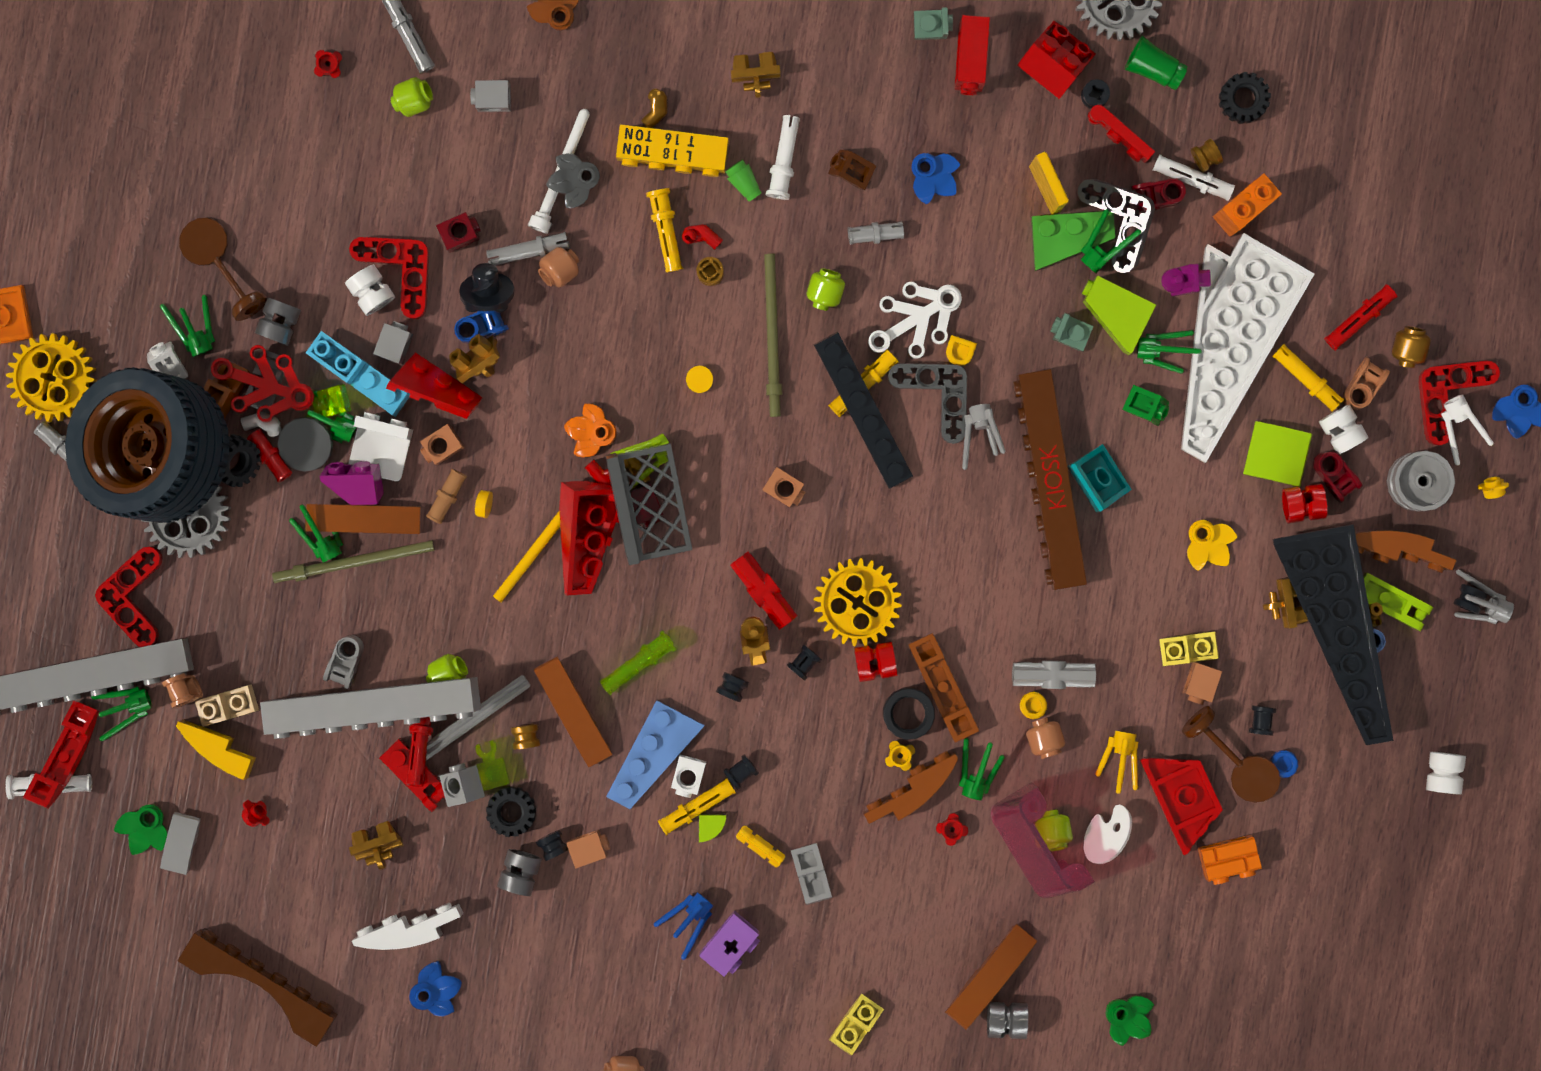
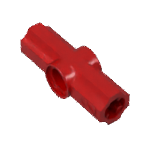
M749 551L730 564L747 587V592L756 604L764 609L779 630L798 616L781 595L782 591L768 573L765 574Z

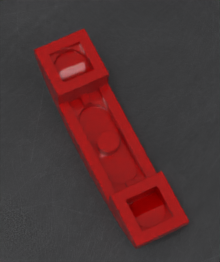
M73 701L61 724L64 729L40 775L35 773L23 796L24 799L47 809L56 801L83 757L97 721L98 710Z

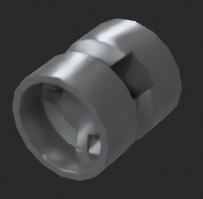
M267 298L263 309L265 318L259 319L255 333L288 346L293 334L290 327L297 323L301 310ZM274 314L286 317L283 325L272 321Z
M508 849L504 861L507 869L501 872L497 887L518 895L531 896L535 884L532 876L538 873L542 859L524 851ZM518 868H522V873L517 871Z
M990 1002L988 1004V1038H1004L1005 1034H1009L1011 1039L1027 1038V1003H1012L1009 1007H1006L1004 1002Z

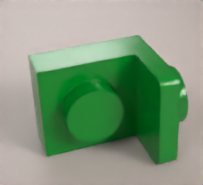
M1133 385L1122 410L1159 426L1160 422L1164 421L1168 415L1169 401L1158 394Z

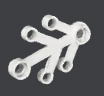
M907 282L902 289L903 295L908 299L918 296L933 301L925 307L896 301L890 296L883 297L879 303L881 311L884 313L894 311L911 316L885 332L881 330L874 331L868 339L870 349L877 353L886 351L890 341L917 325L913 343L909 346L908 353L914 359L921 358L925 352L923 344L929 318L939 310L937 328L933 330L931 339L938 345L945 343L948 338L946 330L950 313L956 310L962 301L959 289L953 285H944L938 290L918 286L914 282ZM909 285L914 286L916 289L915 294L908 295L905 291L906 287ZM945 294L952 295L953 302L950 304L945 303L943 296ZM884 300H890L893 303V307L889 310L884 309L882 303ZM935 332H943L944 339L937 341L934 337ZM876 337L884 339L882 347L875 346L874 339ZM915 345L919 346L922 350L918 356L913 355L911 352L912 347Z

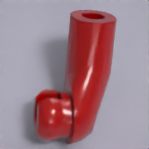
M705 224L688 226L682 233V240L685 243L692 244L705 241L714 250L723 242V239Z
M595 459L584 467L597 483L611 485L608 469H603Z

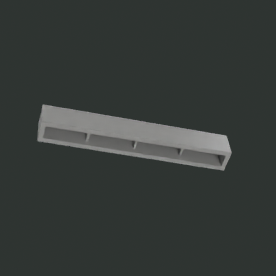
M188 638L0 676V710L10 708L11 713L28 710L27 704L37 702L38 707L54 704L53 699L64 697V702L81 699L80 693L90 691L91 696L106 694L108 687L117 686V690L121 691L134 688L133 682L143 680L145 686L161 682L160 677L170 675L172 678L184 673L187 675L186 671L194 670Z
M477 677L260 702L264 735L273 734L274 739L290 737V732L299 731L300 736L316 734V729L325 728L326 733L342 731V726L350 725L352 730L367 729L368 723H377L378 727L394 726L395 720H404V725L420 723V718L430 717V722L447 720L446 715L456 714L457 719L473 717V712L481 710Z

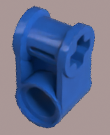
M477 311L458 320L454 328L457 338L466 344H469L471 338L477 334L484 338H489L509 330L508 325H504L500 312ZM491 315H492V317H493V319H494V322H495V324H496L495 326H493V324H492V321H491V318H490ZM464 324H472L474 326L475 332L471 337L465 338L460 335V329Z

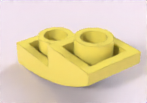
M1216 631L1159 639L1163 666L1219 659Z
M861 994L839 1023L829 1041L849 1055H853L884 1009Z

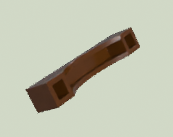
M204 929V931L198 930L193 934L177 960L178 962L199 975L228 974L244 978L260 986L282 1007L290 1022L293 1033L316 1047L321 1043L338 1015L333 1012L334 1008L324 1001L318 1003L310 998L311 994L307 990L299 986L296 988L292 987L287 983L288 980L283 975L277 972L271 974L263 969L265 965L254 958L249 960L240 955L242 951L232 944L224 945L217 940L219 937L213 932Z

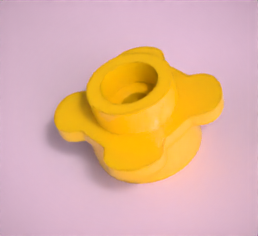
M1490 477L1477 487L1482 489L1484 498L1494 499L1506 494L1505 488L1509 487V483L1504 482V479H1500V477Z
M892 741L889 744V756L885 758L886 765L889 767H901L903 771L909 770L911 768V756L915 753V748L910 744L905 746L899 744L898 741ZM899 753H901V754L903 755V757H902V758H898L897 755H898Z

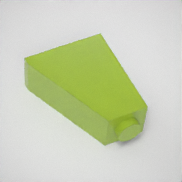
M1100 276L1095 277L1093 281L1089 279L1082 291V294L1085 295L1084 305L1122 352L1127 355L1132 354L1156 304Z

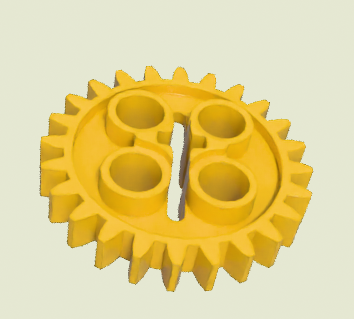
M51 333L49 341L44 334H40L39 343L36 339L29 338L31 346L28 347L21 344L20 347L23 353H13L17 362L8 363L14 369V372L6 374L7 377L13 378V382L9 383L7 388L16 390L10 397L12 399L20 398L21 400L18 402L17 407L23 408L27 406L25 414L31 415L35 412V419L41 420L44 414L47 422H52L54 415L58 421H63L64 413L71 418L72 409L75 408L83 394L90 388L89 383L97 381V379L90 377V373L96 371V368L87 366L93 360L92 357L83 358L86 349L82 347L76 350L78 342L72 340L68 344V337L62 335L59 342L57 334ZM45 353L48 356V363L45 367L40 368L38 358L41 354ZM60 355V360L56 364V356ZM68 362H72L74 365V372L70 376H66L63 372V368ZM53 374L56 377L55 382L47 379V375ZM34 379H37L40 388L36 393L32 394L29 384ZM59 388H63L66 393L64 400L61 402H57L55 399V392ZM47 392V400L43 401V395Z
M862 558L859 559L858 564L855 566L852 560L848 559V567L845 568L838 562L839 571L835 572L829 568L828 571L831 577L829 579L821 577L825 586H816V589L822 594L813 599L821 602V606L816 607L814 611L823 613L817 621H826L828 623L823 629L825 632L830 629L834 630L832 639H835L839 634L842 635V644H845L848 638L852 639L853 646H856L858 639H861L864 646H867L868 637L878 642L876 634L880 632L886 637L885 626L895 627L890 621L891 617L899 618V615L893 611L894 608L902 607L901 604L894 602V599L901 596V593L893 592L892 590L898 583L888 582L892 575L891 573L884 576L881 574L884 566L881 565L874 570L872 560L868 563L867 567L863 565ZM852 575L858 576L862 581L861 588L857 591H851L846 586L847 579ZM841 587L856 598L862 595V602L876 611L878 616H872L861 607L853 609L852 601L837 592V588ZM874 591H880L884 596V601L880 606H872L869 602V595ZM836 598H842L846 602V609L842 613H835L831 609V603ZM859 613L866 614L869 619L868 625L863 629L856 628L853 623L854 617Z

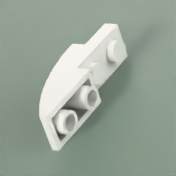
M450 902L436 908L437 913L430 917H427L426 913L411 919V925H409L406 916L398 918L395 914L382 920L383 925L373 929L372 925L357 931L358 936L352 940V943L357 947L378 950L402 949L425 944L440 938L443 935L440 926L461 917L463 911L459 904L452 906Z

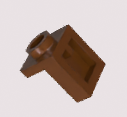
M839 150L831 159V168L828 174L839 177L860 190H865L876 165L852 151Z

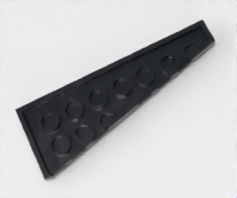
M1354 524L1272 539L1274 548L1365 745L1394 741Z

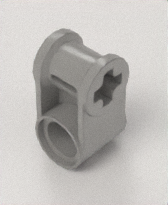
M349 635L337 642L323 676L324 681L332 680L344 685L345 689H350L364 649L363 642L359 637ZM346 641H350L355 645L356 651L354 655L345 653L343 646Z

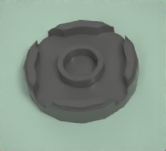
M300 417L286 424L279 434L278 448L286 464L295 470L306 472L316 470L326 463L332 454L333 440L328 428L326 429L322 422L311 417Z

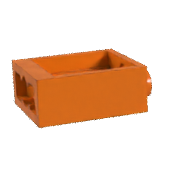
M1264 173L1212 217L1231 237L1281 196L1282 193Z

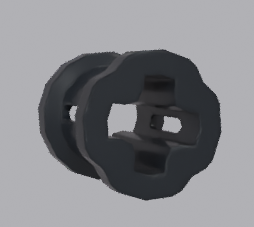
M803 645L801 653L792 663L789 662L787 666L805 681L807 673L816 663H820L822 659L807 646Z
M1252 705L1254 715L1249 733L1273 736L1274 731L1271 730L1276 708Z
M745 754L741 756L742 760L730 769L725 768L723 770L737 790L741 788L740 784L749 777L759 774Z

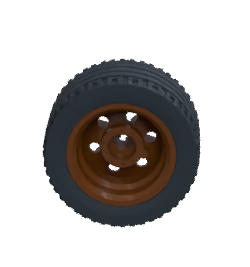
M145 368L119 369L96 381L87 389L75 406L67 427L65 441L66 462L71 479L78 488L79 493L98 510L115 516L148 522L168 523L178 521L199 510L202 505L208 502L220 485L228 462V428L221 408L216 404V400L202 386H198L197 383Z

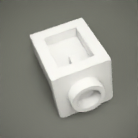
M171 341L166 344L163 342L158 343L147 353V362L152 370L180 378L188 377V373L175 353L174 345Z

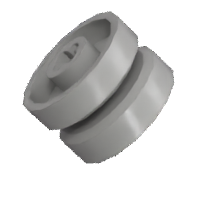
M1429 451L1407 453L1393 463L1387 477L1388 492L1394 502L1402 508L1411 511L1437 509L1447 502L1453 493L1455 484L1454 472L1448 461L1438 453ZM1421 476L1423 477V480L1421 481L1423 486L1419 485L1418 479Z

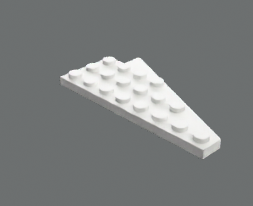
M1245 233L1241 235L1230 256L1209 244L1204 249L1202 270H1210L1211 286L1200 287L1193 348L1201 349L1202 353L1192 354L1181 450L1204 463L1207 462L1314 276V273Z

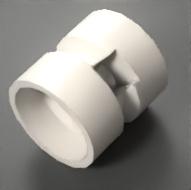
M374 264L360 270L345 282L354 297H359L358 304L366 316L385 307L395 298L388 284L381 283L383 277Z
M1350 404L1319 421L1325 434L1332 436L1330 443L1338 455L1369 438L1363 426L1356 424L1357 416Z
M1430 752L1429 764L1430 768L1434 771L1427 775L1426 790L1462 794L1464 779L1459 776V773L1464 771L1466 756Z

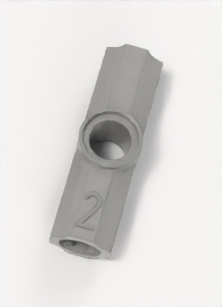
M1042 661V663L1013 662V686H1041L1044 689L1095 687L1096 668L1093 663H1066V661Z

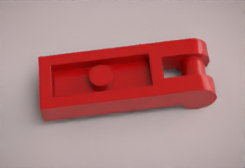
M1095 105L1089 111L1088 121L1093 125L1100 124L1108 131L1106 133L1108 138L1116 144L1121 142L1128 148L1127 154L1136 162L1141 160L1146 163L1155 153L1151 147L1102 105Z
M399 738L379 759L406 785L410 748ZM426 765L423 787L406 785L431 812L438 807L437 803L445 798L440 779ZM432 784L436 790L429 796L424 790Z

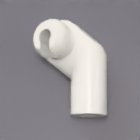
M261 412L263 419H267L270 416L267 412ZM257 413L241 418L245 431L260 427L267 431V434L271 437L277 436L281 432L280 421L276 417L270 422L259 420Z

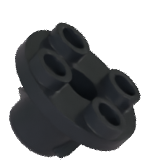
M481 263L473 268L472 275L466 278L460 285V299L465 305V309L469 312H503L508 308V304L514 297V285L510 278L498 273L495 265Z

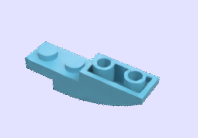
M322 331L306 351V354L395 417L409 399L410 394L399 389H396L395 392L386 389L391 379Z

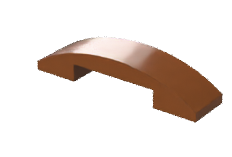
M928 634L908 644L954 742L956 743L979 732L934 634Z

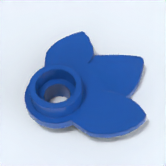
M922 153L914 158L911 166L912 173L916 177L913 189L918 199L924 204L930 203L934 193L941 196H954L956 194V182L951 173L958 169L960 163L953 156L940 154L934 157L931 154ZM921 163H928L930 170L928 172L921 171Z
M1529 385L1515 387L1510 396L1500 398L1493 408L1492 419L1495 421L1506 420L1507 429L1515 439L1523 436L1531 424L1541 427V403L1538 401L1536 390ZM1522 393L1527 396V402L1524 404L1519 401V396Z
M432 962L419 972L418 984L414 985L409 993L410 1003L418 1010L428 1009L435 1016L449 1015L454 1012L450 999L459 992L462 981L452 976H442L440 962ZM421 991H425L428 994V998L424 1002H421L418 998Z

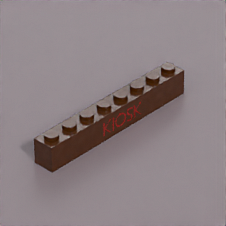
M1049 369L1017 375V381H1013L1015 397H1020L1022 408H1018L1017 411L1019 423L1025 424L1026 435H1022L1024 451H1029L1031 461L1026 462L1029 478H1034L1035 488L1031 489L1033 505L1038 504L1040 515H1036L1035 519L1038 532H1043L1044 542H1040L1042 558H1047L1049 569H1044L1046 584L1051 585L1052 590L1087 585L1052 372Z

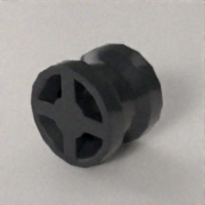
M1098 79L1089 81L1081 92V100L1084 106L1092 109L1095 105L1104 106L1110 97L1109 86L1104 81Z
M1461 584V594L1454 600L1453 604L1469 612L1479 614L1481 611L1480 605L1465 599V596L1469 594L1485 600L1487 594L1471 586Z
M724 672L722 685L717 687L716 692L734 701L741 702L743 698L741 693L743 689L747 688L749 682Z
M560 829L536 841L537 846L542 848L544 852L543 858L545 861L568 850L567 844L563 843L561 839L562 833Z

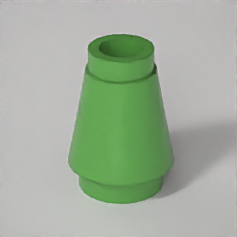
M743 159L725 171L728 175L727 180L746 197L748 202L762 193L750 165H746Z

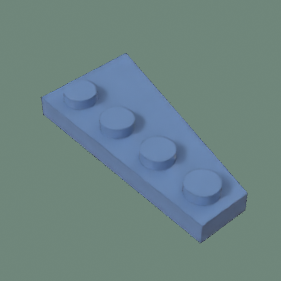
M656 700L606 797L631 809L705 725Z

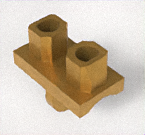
M773 52L759 53L760 67L756 68L749 67L748 55L734 56L733 70H731L732 83L754 80L752 83H743L744 91L755 90V98H761L760 90L771 89L770 81L759 82V80L780 78V65L776 64Z
M477 334L469 342V352L465 353L457 348L450 353V364L456 369L457 379L461 383L481 373L486 377H491L495 374L493 365L498 362L497 359L500 358V354L496 347L498 341L494 336L486 339Z
M1276 580L1279 602L1277 592H1269L1270 603L1263 604V610L1271 609L1273 619H1280L1279 608H1281L1284 628H1296L1297 624L1308 621L1302 606L1294 607L1293 597H1297L1290 580Z
M746 618L740 630L743 655L749 654L752 666L767 663L766 650H770L767 626H764L760 618Z
M389 821L376 825L378 838L372 840L369 839L366 830L353 832L351 834L353 846L349 847L351 856H355L357 861L365 859L367 866L376 863L380 870L385 869V860L394 857L392 849L404 846L402 838L395 832Z

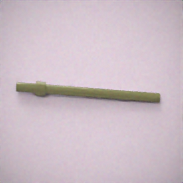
M764 254L769 384H766V396H769L770 417H781L780 395H783L782 384H779L775 254Z
M433 540L308 566H305V564L294 565L293 569L272 573L274 583L294 579L298 582L307 580L308 576L435 551Z

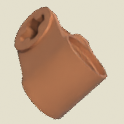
M1365 357L1344 391V405L1350 404L1353 410H1359L1368 406L1388 378L1390 371L1387 369L1382 370L1371 363L1370 358ZM1354 390L1362 393L1363 401L1361 404L1353 401L1352 393Z
M184 673L162 682L163 687H167L172 701V708L182 707L203 697L202 689L194 675H185Z

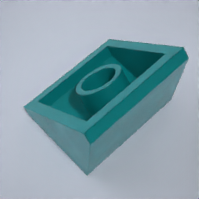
M1103 444L1067 466L1095 512H1101L1132 490Z

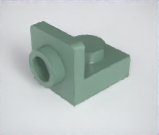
M942 7L941 10L914 11V40L947 39L948 31H953V14L948 15L947 7Z
M1064 313L1061 318H1055L1050 332L1055 333L1052 340L1083 352L1093 326Z

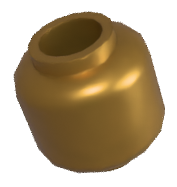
M1405 326L1404 330L1396 333L1392 356L1399 360V365L1415 368L1416 364L1426 361L1431 342L1430 337L1426 335V330Z

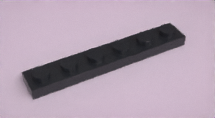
M835 332L813 344L887 487L890 489L913 477L839 333Z

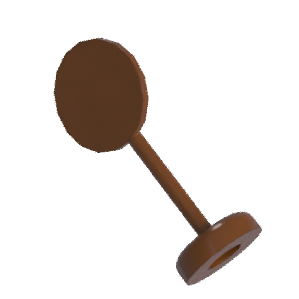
M197 218L183 228L179 237V247L183 256L191 263L199 266L215 263L240 298L232 308L233 317L236 321L250 318L265 306L266 296L259 291L248 295L244 294L220 260L228 246L227 234L224 228L213 219Z
M1205 706L1197 711L1186 722L1182 729V733L1186 737L1194 738L1204 732L1236 764L1232 771L1231 782L1232 788L1239 797L1245 801L1257 803L1264 802L1274 796L1280 785V774L1276 765L1269 759L1261 756H1250L1240 760L1208 727L1215 717V712L1209 706Z

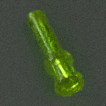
M664 630L660 631V635L649 644L641 645L640 652L600 680L602 687L609 695L649 665L656 666L659 663L658 660L670 651L674 652L677 650V647Z

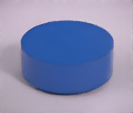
M1279 750L1270 758V761L1276 765L1282 778L1292 776L1298 769V760L1290 751Z

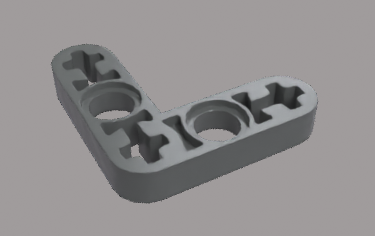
M1097 179L1083 181L1078 187V196L1082 202L1103 210L1108 209L1109 212L1124 216L1115 247L1127 238V231L1131 226L1141 230L1139 239L1127 245L1128 247H1136L1135 250H1129L1127 259L1131 260V264L1123 266V261L1120 260V256L1127 254V247L1123 248L1112 258V265L1118 272L1126 273L1133 271L1139 264L1155 212L1153 200L1148 196ZM1094 185L1093 190L1105 193L1103 197L1095 195L1089 198L1090 193L1086 192V188ZM1114 192L1120 193L1123 198V202L1118 208L1110 203V196ZM1143 201V207L1147 208V211L1139 215V209L1128 207L1129 203L1141 204Z
M944 364L894 365L888 372V381L893 387L898 389L942 390L941 436L944 441L950 444L962 441L965 437L966 424L964 415H966L967 374L964 368L959 365ZM911 368L917 369L915 373L917 385H911L912 379H904L902 384H898L897 379L892 377V374L897 373L898 369H903L904 374H912ZM930 369L934 372L935 380L933 383L926 385L920 381L919 375L922 370ZM938 369H944L942 375H950L952 370H957V374L962 375V380H958L957 385H952L951 380L943 379V385H938L940 378ZM957 397L960 399L962 406L958 412H950L947 409L946 401L948 398ZM945 415L951 417L962 416V421L956 420V429H961V434L956 435L955 439H951L950 434H946V429L951 427V420L945 421Z

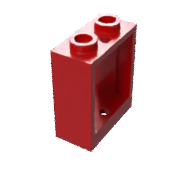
M962 15L958 30L954 90H960L962 95H977V91L981 92L985 85L990 17Z

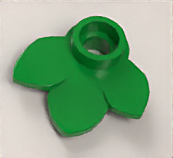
M153 804L142 806L138 812H126L118 819L114 827V831L117 833L129 834L128 842L132 855L140 854L150 846L162 851L168 834L163 826V812L158 806ZM148 813L154 815V822L147 821L146 815Z
M1137 995L1132 996L1126 1001L1115 999L1109 1002L1105 1014L1107 1020L1111 1023L1109 1034L1112 1040L1124 1046L1130 1036L1137 1039L1150 1036L1152 1028L1146 1015L1153 1008V1002ZM1123 1009L1122 1015L1117 1017V1012Z

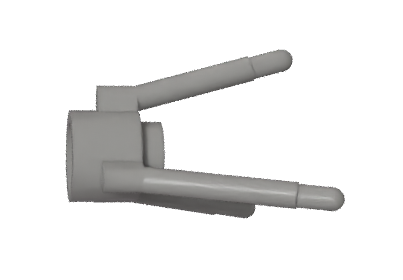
M990 404L972 406L969 408L970 414L964 415L966 426L963 470L968 468L972 425H975V430L986 429L995 456L998 455L997 445L1002 454L1006 452Z
M1456 570V574L1493 598L1486 601L1467 594L1465 599L1486 607L1485 613L1489 615L1456 612L1454 614L1455 617L1487 621L1496 624L1498 621L1507 623L1512 616L1514 604L1506 601V596L1496 593L1463 571Z

